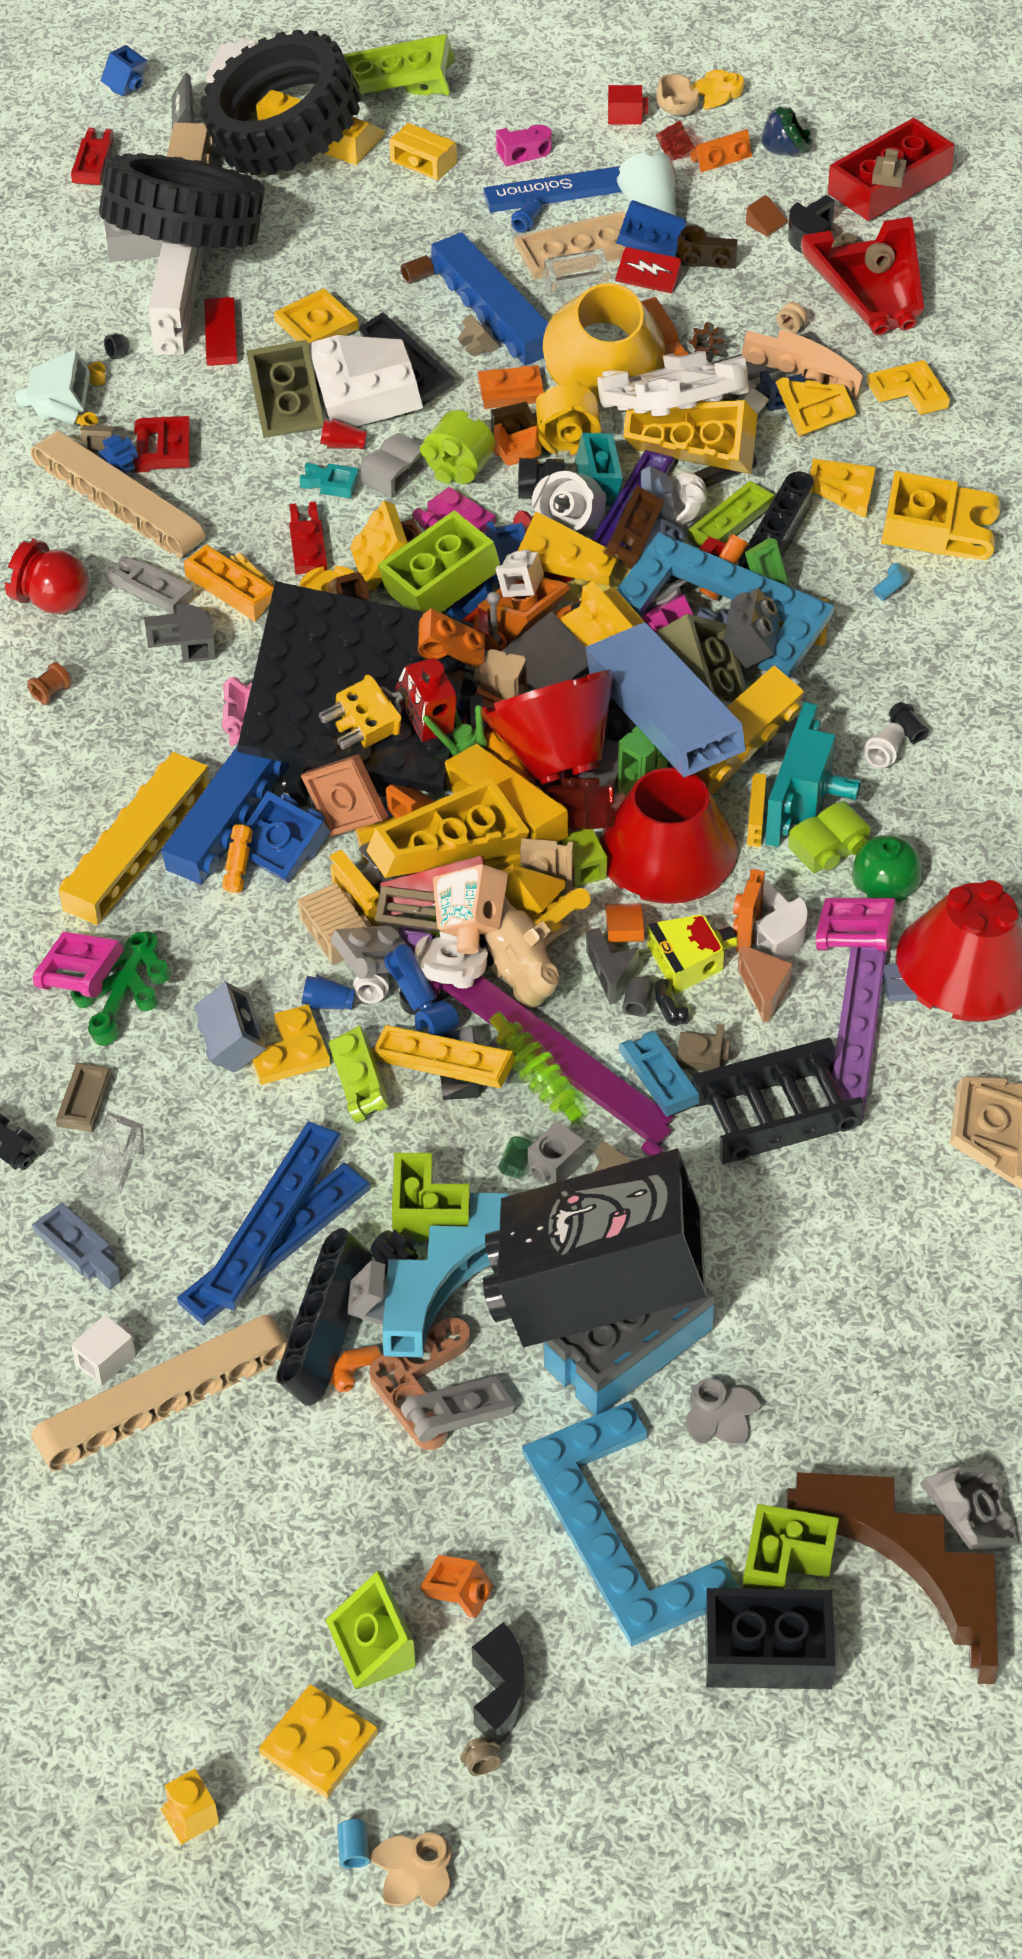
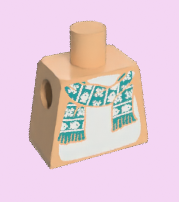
M481 864L433 877L437 927L440 932L457 937V952L462 954L478 953L479 935L497 931L500 927L508 877L507 872Z

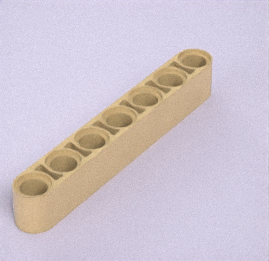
M53 432L31 448V456L39 467L44 466L45 471L60 481L64 479L67 481L66 485L82 495H88L89 497L87 498L104 510L109 509L110 514L125 524H132L131 528L148 539L153 538L154 543L171 554L173 552L177 554L175 557H183L205 540V533L195 519L62 432Z
M272 1315L259 1316L44 1420L34 1428L31 1438L48 1468L52 1471H59L63 1469L61 1465L67 1462L71 1465L98 1452V1447L102 1445L106 1448L134 1434L133 1430L137 1428L143 1430L169 1417V1413L174 1410L177 1413L204 1400V1395L208 1393L212 1396L241 1382L239 1378L243 1376L247 1379L275 1365L274 1361L278 1359L281 1361L288 1338Z

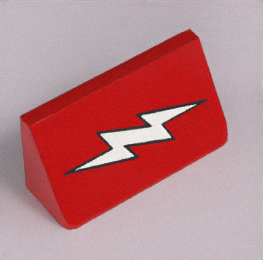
M625 247L615 282L672 294L681 277L682 261L680 258Z

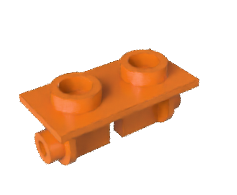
M748 129L697 144L694 150L690 152L691 160L699 163V170L702 173L752 157Z

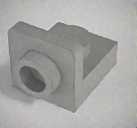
M371 1260L351 1280L347 1314L376 1324L383 1323L385 1295L388 1287L387 1281H384L385 1264Z

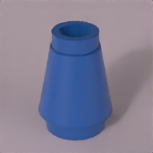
M316 974V977L307 975L301 1004L310 1005V1009L352 1010L355 989L319 974Z

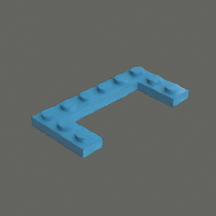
M659 532L616 589L641 617L671 575L731 600L740 593H749L759 588L766 597H770L773 600L777 612L781 615L780 620L784 624L777 634L774 655L760 661L758 668L767 672L775 665L788 678L797 669L834 612V605Z
M628 1401L522 1446V1454L632 1647L704 1615L707 1588H740L723 1559L650 1591L647 1588L579 1469L581 1466L647 1439V1430Z

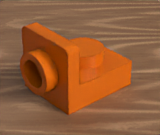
M438 1555L422 1582L420 1589L426 1598L459 1603L467 1616L476 1618L488 1600L493 1584L477 1561Z

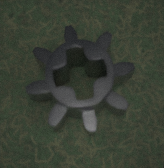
M396 1229L393 1232L387 1230L374 1240L371 1246V1256L376 1259V1262L385 1264L386 1276L389 1259H418L417 1250L413 1248L417 1241L405 1230L401 1233Z

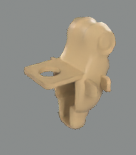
M504 897L500 927L497 931L484 934L488 951L494 961L490 969L497 978L502 976L503 980L512 986L515 1001L526 1009H531L543 1004L546 997L551 996L558 986V970L550 961L546 950L563 936L570 927L566 924L545 938L551 932L543 921L536 924L524 911L516 910L508 899Z

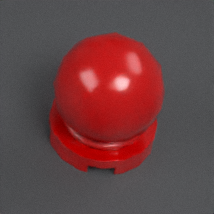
M32 538L30 543L21 542L8 565L9 568L13 569L11 583L5 582L6 595L20 603H27L31 600L36 607L45 613L61 615L75 610L86 599L89 588L88 570L83 562L69 551L49 550V546L45 542Z

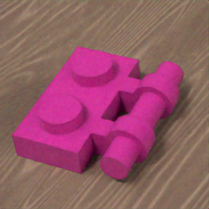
M451 487L446 488L427 502L428 511L418 507L412 513V518L418 521L419 526L424 530H427L454 510L482 533L485 532L486 522L493 521L496 524V516Z

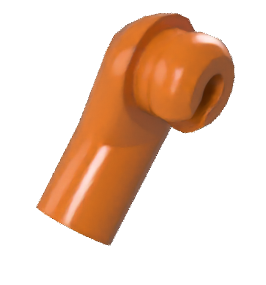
M376 1345L343 1352L336 1362L330 1383L339 1392L350 1391L353 1388V1384H355L353 1376L355 1371L360 1367L370 1366L377 1357L381 1356L379 1348Z

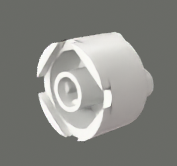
M560 471L548 475L537 484L532 496V508H534L535 512L537 511L583 536L589 535L597 528L605 512V492L593 478L582 473ZM568 499H570L571 506L566 504Z

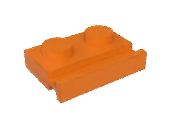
M538 365L478 372V383L484 409L505 407L522 402L534 404L537 397L544 393Z
M751 869L749 881L747 880L743 894L737 893L733 914L738 916L735 917L732 929L737 938L736 951L738 952L741 947L747 946L752 948L755 921L762 917L765 871Z

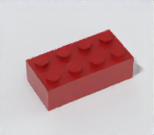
M913 117L830 164L827 194L865 220L870 221L951 174L955 144ZM887 148L898 150V159L907 160L901 188L872 184L877 156L885 157Z

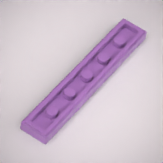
M851 947L832 1078L844 1101L861 1097L863 1101L862 1119H864L886 951H877L876 948Z

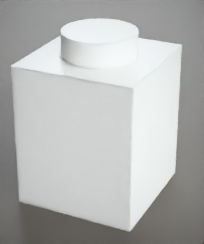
M104 1315L71 1344L75 1364L103 1386L136 1357L133 1342L135 1338L132 1331L124 1323H115L107 1315Z

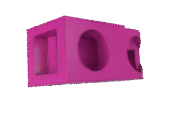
M538 124L530 126L528 129L509 132L507 128L496 130V152L506 167L542 158L551 152L552 131L548 126Z

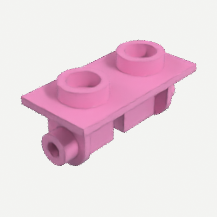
M230 677L223 684L224 701L227 703L223 706L222 728L230 735V746L235 745L239 741L252 685L250 683L246 686L237 677Z

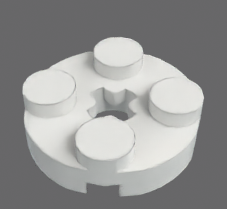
M440 932L439 938L429 940V935L423 937L415 948L416 960L428 981L453 984L457 988H469L474 984V979L480 977L487 967L488 952L485 946L484 948L479 946V952L476 954H462L457 952V937Z

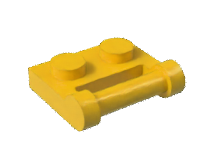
M577 888L571 890L566 895H558L543 912L531 917V919L536 924L543 921L551 931L547 935L549 936L562 927L563 923L561 920L572 910H582L589 906L591 901L590 894L586 889Z

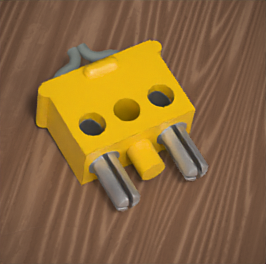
M366 675L364 680L337 693L336 705L320 712L319 718L325 724L342 716V719L336 722L339 732L342 733L348 729L352 730L337 739L341 749H345L359 741L364 748H367L392 734L398 735L400 733V714L402 708L399 702L403 700V697L399 692L392 693L385 687H379L372 676ZM387 696L391 698H396L394 701L395 707L392 705Z

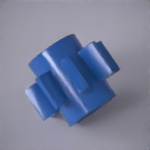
M114 434L102 441L105 448L99 451L101 459L124 474L135 469L131 461L137 459L138 454L128 437L121 440L119 435L116 436Z

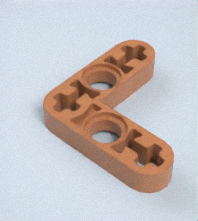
M447 1318L431 1326L425 1345V1351L429 1352L431 1357L426 1362L416 1363L410 1357L384 1356L383 1354L377 1357L370 1365V1383L373 1389L414 1442L426 1450H435L442 1447L448 1439V1432L438 1434L430 1441L420 1442L414 1432L415 1425L413 1421H408L405 1418L398 1402L406 1396L414 1397L425 1394V1390L417 1380L468 1349L470 1345V1329L467 1323L459 1318ZM451 1332V1334L453 1335L459 1334V1340L454 1341V1339L452 1338L446 1339V1333ZM441 1344V1352H438L437 1346ZM385 1369L388 1373L394 1372V1381L397 1384L394 1390L393 1383L387 1376L381 1377L380 1371ZM432 1411L426 1413L428 1417L435 1416Z

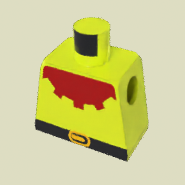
M700 914L647 925V947L664 977L671 982L674 994L680 993L721 972L724 963V950L737 946V938L732 927L728 926L713 931L706 917Z

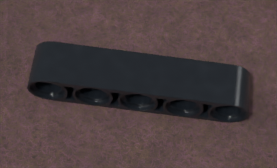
M797 471L790 473L785 478L749 541L748 547H746L739 559L738 566L750 570L745 552L768 538L777 539L783 559L812 506L814 480L810 474Z
M345 1228L334 1230L325 1239L276 1374L277 1383L305 1406L318 1402L328 1388L352 1319V1315L347 1314L351 1280L372 1260L371 1251Z

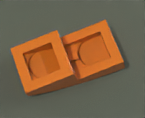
M640 903L605 904L608 942L644 941V924Z

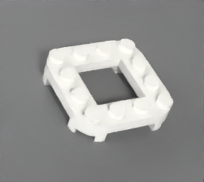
M696 351L685 356H676L674 353L664 355V368L628 377V372L612 369L602 372L603 377H597L601 407L617 406L618 410L634 409L635 413L651 411L652 416L670 414V408L678 407L679 409L693 408L697 406V401L705 400L706 402L719 401L723 399V394L731 392L733 395H738L750 391L745 357L740 356L717 362L713 365L707 364L706 351Z

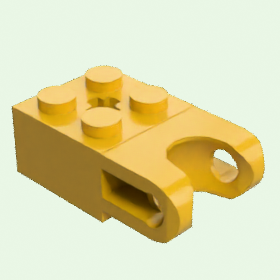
M894 471L881 544L941 555L987 560L994 552V535L989 529L978 525H990L997 519L1001 508L1000 500L997 495L990 492L957 487L958 482Z

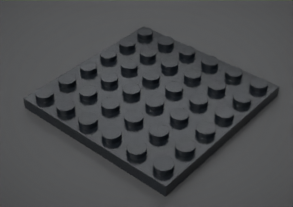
M275 581L237 752L311 768H317L359 754L371 780L441 795L446 772L445 761L448 760L450 750L439 738L421 742L400 702L399 704L402 708L400 714V733L398 735L392 734L367 748H364L359 741L345 749H341L337 739L352 730L348 729L342 733L339 732L336 722L341 720L342 716L325 724L319 718L320 712L336 705L337 693L364 680L366 675L372 676L379 687H385L390 692L395 693V687L403 669L408 665L427 660L418 652L419 620L423 617L424 612ZM454 619L464 625L473 628L474 623ZM447 655L438 659V661L443 664L444 672L456 692L457 710L466 663ZM387 696L392 705L395 707L394 701L396 698H391ZM452 733L447 734L448 738L452 741Z

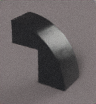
M504 1622L472 1646V1665L495 1688V1690L473 1707L474 1726L490 1742L495 1741L499 1745L515 1727L524 1702L523 1656L515 1636Z

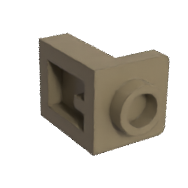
M717 1024L716 1036L680 1032L676 1062L680 1068L707 1071L720 1067L721 1060L728 1061L731 1039L724 1038L725 1025Z

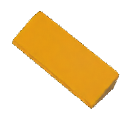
M207 544L184 561L185 576L254 622L260 618L271 601L273 586Z

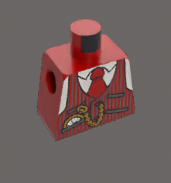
M430 658L406 666L394 692H399L403 697L400 703L421 742L438 738L423 721L425 715L429 716L446 735L453 733L457 696L444 672L443 664L436 658Z

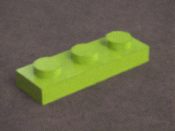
M752 481L747 482L688 529V539L700 547L708 537L726 543L730 534L736 535L764 513L771 505L775 495Z

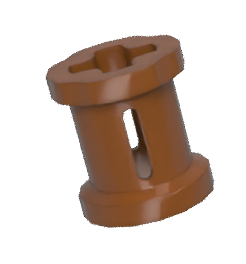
M53 662L48 665V670L38 678L33 677L27 681V688L33 698L46 705L58 691L71 687L72 681L66 669L59 663Z

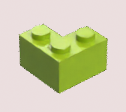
M394 1152L392 1230L396 1229L399 1233L405 1230L416 1241H429L430 1226L468 1227L470 1207L469 1184H433L432 1153Z
M757 1504L742 1589H785L789 1571L829 1578L839 1518Z

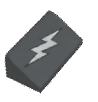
M189 73L184 74L171 96L172 129L174 123H193V93L191 75Z

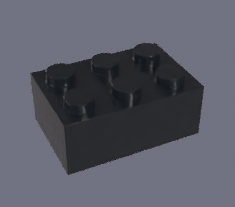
M707 1588L705 1603L706 1687L832 1690L835 1672L832 1590Z

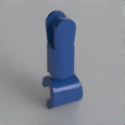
M402 944L396 947L394 951L388 953L384 958L386 968L398 982L413 1011L420 1008V1011L415 1014L414 1019L416 1030L419 1032L429 1027V1034L442 1037L455 1031L459 1027L460 1022L456 1009L446 1001H438L433 1004L432 1001L437 996L420 969L412 949Z

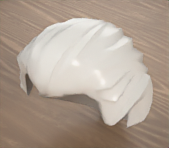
M684 471L680 472L672 482L674 525L682 529H688L703 513L708 498L707 489L702 478L692 472Z

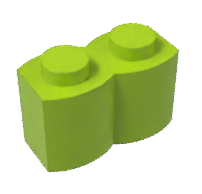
M841 801L829 806L818 816L808 818L789 831L788 848L813 874L823 869L828 871L833 869L841 858L857 854V851L869 840L870 826L845 801Z

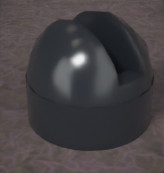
M114 333L105 336L104 348L106 354L111 359L123 357L128 353L130 342L125 335Z

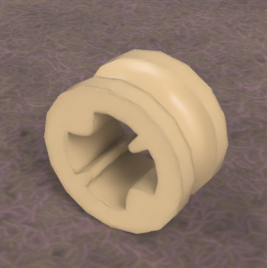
M789 302L778 312L776 320L781 329L797 333L807 322V314L799 304Z

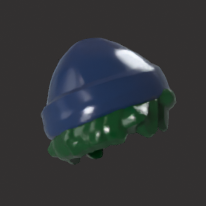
M779 106L768 114L762 131V144L772 154L794 157L803 151H810L812 139H809L811 131L801 128L795 111L785 106Z

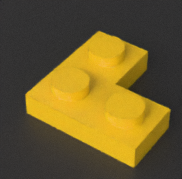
M925 360L869 373L867 376V384L879 403L908 396L920 415L949 408L950 398Z
M309 1005L275 1013L274 1021L282 1041L267 1045V1049L251 1061L260 1085L330 1066V1057Z

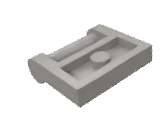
M391 925L336 929L330 939L359 979L372 978L375 974L390 973L384 963L385 956L394 951L399 945H407Z

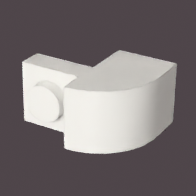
M768 881L764 882L763 918L755 921L754 944L761 952L781 960H786L801 949L805 942L808 915L803 899L798 897L788 903L786 896L781 891H777Z

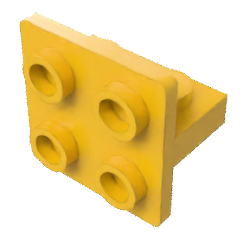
M594 581L582 587L580 606L561 618V622L584 647L644 623L643 619L614 587H610L603 592Z

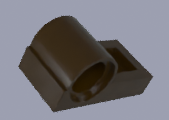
M688 226L682 229L680 235H678L677 258L681 259V265L690 267L736 269L738 239L707 237V233L703 228Z

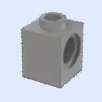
M558 1121L528 1148L529 1172L540 1183L547 1182L548 1184H553L566 1180L586 1161V1141Z

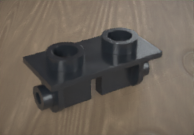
M0 1114V1141L2 1142L0 1158L15 1170L18 1168L25 1170L31 1164L30 1156L34 1151L40 1156L44 1153L33 1146L37 1141L35 1137L20 1127L13 1132L6 1127L10 1120Z

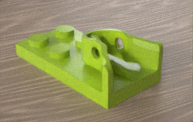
M447 34L343 54L360 87L359 91L361 94L381 92L385 89L404 86L407 92L415 95H449L450 88L445 77V70L454 63L455 55ZM426 84L428 89H422L420 85Z

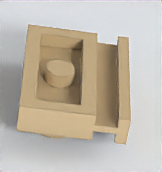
M522 838L520 848L521 867L565 880V888L561 892L569 893L573 889V842H568L567 846L557 845V841Z

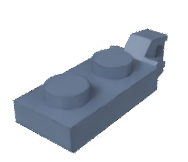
M60 1203L32 1224L34 1233L81 1276L84 1275L88 1280L96 1276L109 1290L122 1281L118 1272L120 1271L119 1267L113 1263L116 1259L115 1255L111 1252L110 1245L65 1204Z

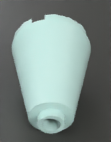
M643 152L630 157L620 166V174L616 180L629 203L631 200H635L676 215L674 165L668 155L656 152L657 156H648L647 152Z

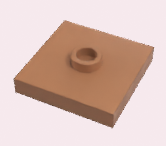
M359 754L308 770L300 775L318 813L326 818L325 824L331 831L329 833L330 837L381 822L388 817Z

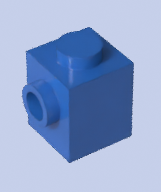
M124 45L109 53L100 81L110 87L111 91L121 96L137 91L143 84V73L148 60L127 45Z

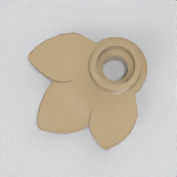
M427 1832L415 1839L394 1836L379 1844L370 1854V1860L374 1864L389 1872L383 1887V1900L385 1904L403 1906L413 1902L420 1896L426 1905L434 1908L446 1897L450 1887V1879L446 1869L451 1862V1848L447 1840L441 1835ZM432 1850L438 1856L433 1861H425L422 1858V1854L425 1851Z

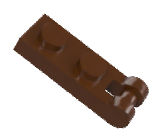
M636 485L603 550V554L610 558L615 556L623 561V566L631 570L640 557L665 501ZM621 541L630 546V550L620 545Z

